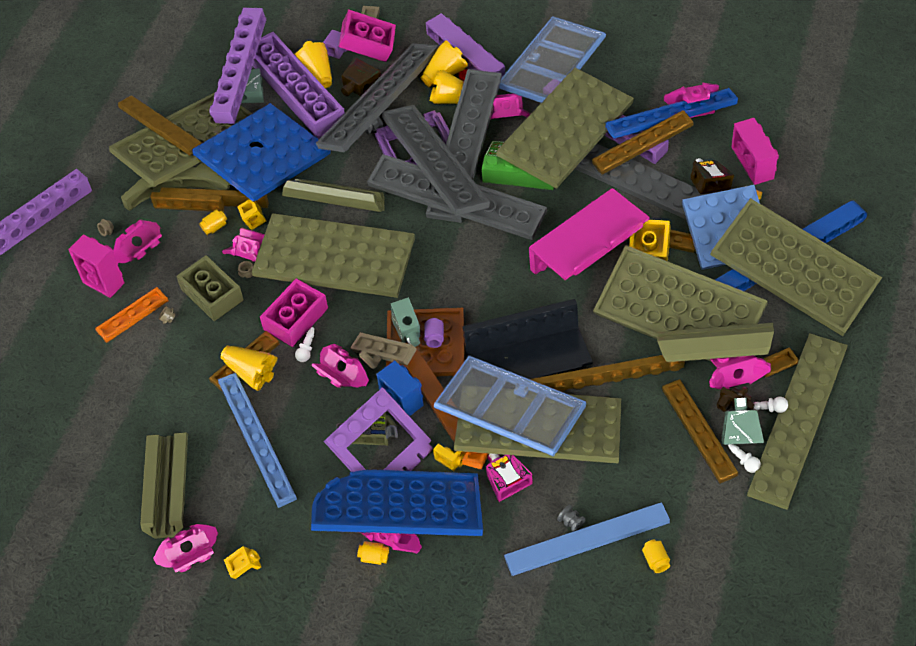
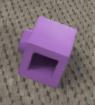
M332 30L323 43L327 48L328 55L339 59L344 51L346 52L347 50L339 47L341 32Z

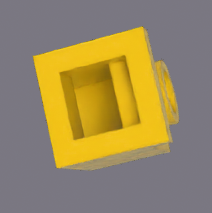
M249 199L237 206L242 220L251 230L266 222L262 210L256 201L253 202Z

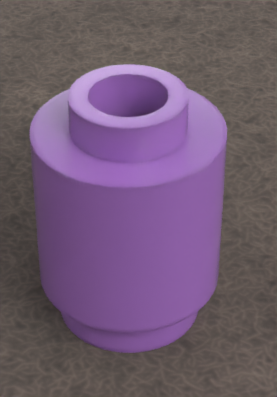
M431 318L424 324V341L428 347L438 348L444 341V323L437 318Z

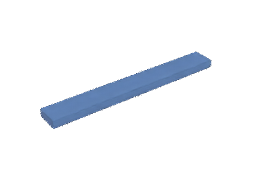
M233 373L218 379L223 394L277 507H282L297 500L237 374Z
M661 502L505 554L504 557L511 576L668 524L670 519Z

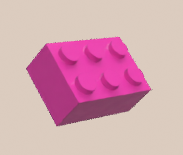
M348 10L342 22L339 47L386 62L393 50L396 25Z
M755 118L734 123L731 147L753 184L756 185L774 179L779 155L777 150L772 147L769 137L765 136L761 124H758Z
M83 234L68 249L82 282L87 286L111 298L125 283L122 277L123 274L119 270L118 262L114 257V251L108 245L104 246L95 238H89Z
M295 279L260 316L263 330L293 347L328 309L326 296L302 281Z

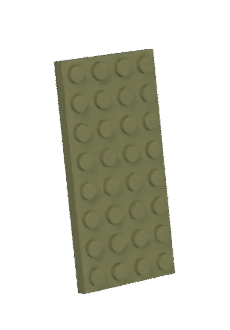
M575 67L499 147L496 155L557 189L608 132L605 127L606 122L619 119L633 104L634 98Z
M214 93L166 117V119L202 143L234 125L214 122L213 117L210 115V106L214 102ZM240 105L235 124L252 113ZM148 127L109 146V150L114 156L153 187L202 162L193 154L189 156Z
M751 198L710 253L711 256L841 336H844L882 279L881 276Z
M272 213L252 269V276L288 282L298 279L308 285L398 298L415 240V234Z
M625 245L593 313L657 339L658 332L758 324L768 301Z
M463 387L459 410L474 415L491 389ZM501 390L482 419L513 432L537 397V394L529 392L526 398L523 399L514 395L515 390ZM570 395L586 401V407L555 456L548 455L461 418H458L454 451L618 463L621 398ZM546 398L522 436L550 446L573 411V408Z

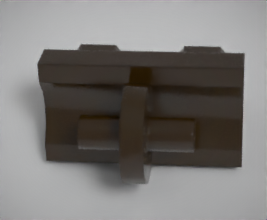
M723 386L720 390L717 408L725 412L730 406L735 407L734 398H747V410H753L755 404L750 402L752 397L747 394V387L744 386L741 390L734 388L731 391Z

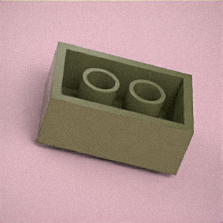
M207 255L176 276L181 290L213 321L219 319L244 300L240 287Z

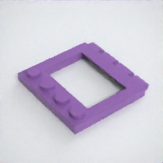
M434 110L424 113L423 117L431 127L436 126L446 144L450 130L440 112L436 113ZM388 125L376 129L375 138L383 154L396 158L388 142L397 139ZM412 157L410 158V160L406 161L417 165Z
M383 387L324 440V443L351 472L366 469L347 450V447L386 411L397 420L414 441L384 470L404 471L402 469L404 468L406 471H412L421 462L417 455L424 459L433 450L429 444L431 442L430 438Z

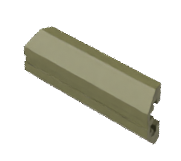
M301 178L288 180L283 187L282 196L378 212L385 211L384 194L381 191Z
M773 323L666 331L658 332L657 342L667 362L765 355L770 350L774 328Z
M186 432L174 433V436L167 437L160 435H148L146 437L140 524L142 531L154 539L175 537L183 528L188 433Z

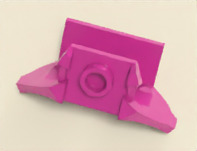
M702 83V85L688 88L683 86L665 94L664 102L670 105L681 101L693 103L710 99L711 93L719 91V85ZM714 110V111L707 112V113H703V114H700V115H696V116H693V117L712 114V113H715V110Z
M514 93L497 95L494 98L491 119L521 115L529 117L531 114L523 109L522 96Z
M141 219L135 225L132 224L125 230L127 234L123 233L116 239L113 249L114 257L118 263H126L135 258L137 260L141 259L147 254L145 250L148 247L153 249L160 243L158 240L162 237L160 226L156 222ZM135 236L142 239L141 246H134L132 238Z
M240 228V235H237L232 240L233 246L222 252L223 254L236 255L255 262L265 234Z
M336 344L323 347L320 353L321 364H312V367L317 370V374L325 378L328 377L331 380L330 383L339 388L341 386H366L369 381L359 359L350 357L347 351ZM341 360L346 363V369L342 372L338 369V363Z
M755 355L710 359L717 367L709 381L710 387L722 389L724 386L730 390V387L745 383L752 384L771 371V364L762 358L755 357Z
M195 524L191 525V529L178 532L171 539L167 537L153 557L156 565L173 567L175 572H185L192 567V564L198 561L199 563L207 561L211 558L210 555L214 554L211 547L216 542L218 535L216 528L209 525ZM186 541H191L192 549L188 552H183L180 549V545Z
M360 532L371 542L374 540L393 547L392 550L417 554L422 548L416 534Z

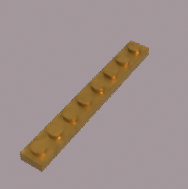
M663 355L530 380L563 392L567 389H581L589 385L598 386L605 382H619L627 378H640L648 374L657 375L670 370L678 371L684 368L685 361L667 362Z

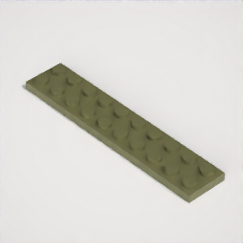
M809 333L785 395V399L788 401V408L785 412L778 413L760 459L761 467L755 472L747 496L788 510L848 345Z

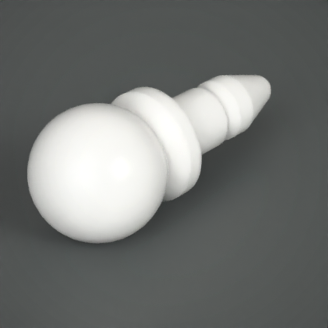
M313 327L307 332L304 344L300 343V348L295 352V357L299 362H306L310 358V351L312 350L310 345L314 337Z
M776 397L774 400L769 398V401L754 402L755 406L753 409H769L770 412L782 413L787 410L788 401L784 397Z
M734 444L728 445L732 453L736 454L741 460L740 464L744 465L748 472L755 473L761 467L760 460L752 457L751 453L746 454Z

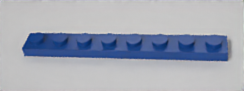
M730 88L711 93L710 99L693 103H687L686 101L677 102L606 122L605 127L613 139L647 130L682 110L689 117L735 105L738 102V98Z

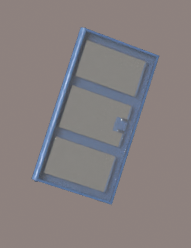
M552 16L502 77L499 89L542 103L575 67L579 70L604 40L606 34Z
M468 356L434 404L436 409L551 456H555L586 407V401L471 356Z

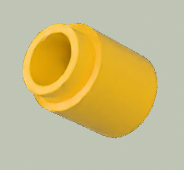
M214 210L204 217L199 225L207 235L213 234L226 225L227 217L222 211Z
M655 539L646 542L642 551L650 569L654 570L655 573L667 570L670 567V559L662 542Z
M364 541L363 545H359L357 557H360L361 562L387 564L389 547L384 546L382 543Z

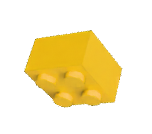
M646 221L641 229L630 236L629 247L668 261L670 221Z

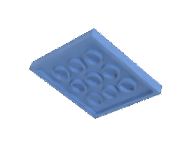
M754 185L682 200V206L701 270L726 265L711 256L710 253L750 198L760 204Z

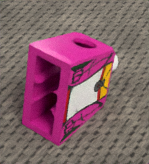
M489 454L487 456L490 462L486 466L487 477L499 502L533 484L532 473L514 455L501 457L499 454Z

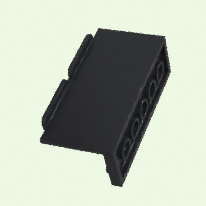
M575 299L462 327L467 358L468 356L474 357L527 379L582 370L583 366L593 364L578 327V308ZM472 369L477 388L492 389L498 379ZM506 383L502 390H516L517 386Z

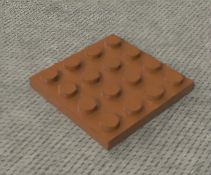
M464 308L414 310L420 325V344L415 348L418 349L436 377L454 376L464 363V338L462 330L464 326ZM387 311V339L401 342L392 321L391 311ZM431 318H437L444 323V341L438 348L428 347L424 341V324ZM386 360V367L392 362Z

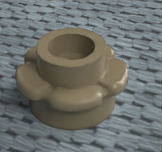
M102 219L97 224L98 231L102 236L113 233L114 226L111 221Z
M250 261L241 262L238 266V275L242 278L252 277L253 264Z
M166 306L162 310L159 320L163 321V324L172 322L175 317V313H173L174 308L170 309Z

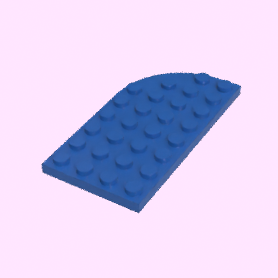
M360 470L350 472V476L341 479L336 477L331 480L320 493H317L312 505L311 531L482 536L483 523L478 473Z

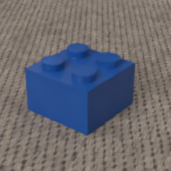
M393 361L377 373L379 390L383 387L408 416H411L424 406L423 394L421 392L422 385L416 377H412L404 365L400 366L396 361Z

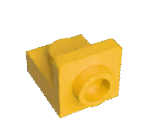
M437 444L433 449L435 460L452 471L458 466L461 467L463 465L462 459L466 452L456 451L454 454L450 448L443 447L440 444Z
M244 546L224 559L230 577L234 579L250 568L257 570L261 568L258 553L254 549Z

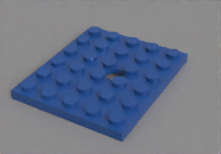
M270 103L193 148V155L251 201L255 202L328 156L331 150L318 149L316 142L319 140ZM252 142H259L263 147H250V144Z

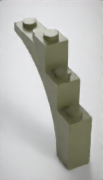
M201 162L196 168L192 166L155 187L141 178L121 196L124 207L131 211L138 204L150 198L152 192H160L161 188H204L237 191V189L205 163Z

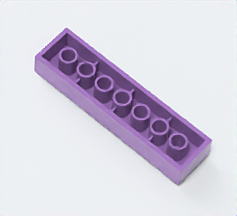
M274 32L261 37L252 66L255 69L260 68L261 76L316 138L322 137L345 113L344 108Z

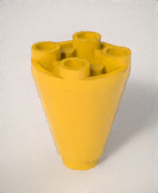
M445 40L435 52L420 78L425 85L431 87L432 85L434 86L437 71L444 70L451 75H455L464 70L468 63L461 57L462 52L457 47L453 48Z
M305 42L303 47L294 55L326 89L332 85L327 48L321 42Z
M444 70L437 71L434 85L437 86L432 88L430 101L434 104H458L464 81Z
M229 345L221 353V359L224 360V363L251 388L257 391L262 388L265 382L269 383L274 376L272 370L277 362V357L270 353Z

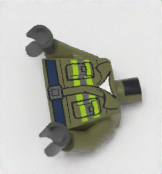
M385 412L351 444L388 446V437L395 436V438H398L397 425L392 417ZM343 423L336 424V429L339 428Z

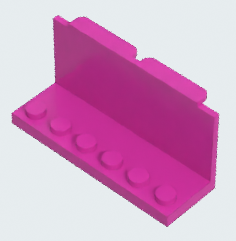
M612 188L529 247L530 270L536 275L549 266L564 280L573 274L576 276L641 229L643 224L649 220V216Z

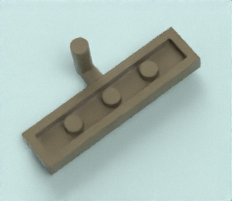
M361 332L351 346V349L359 353V357L372 369L377 367L381 359L408 365L417 350L411 344Z

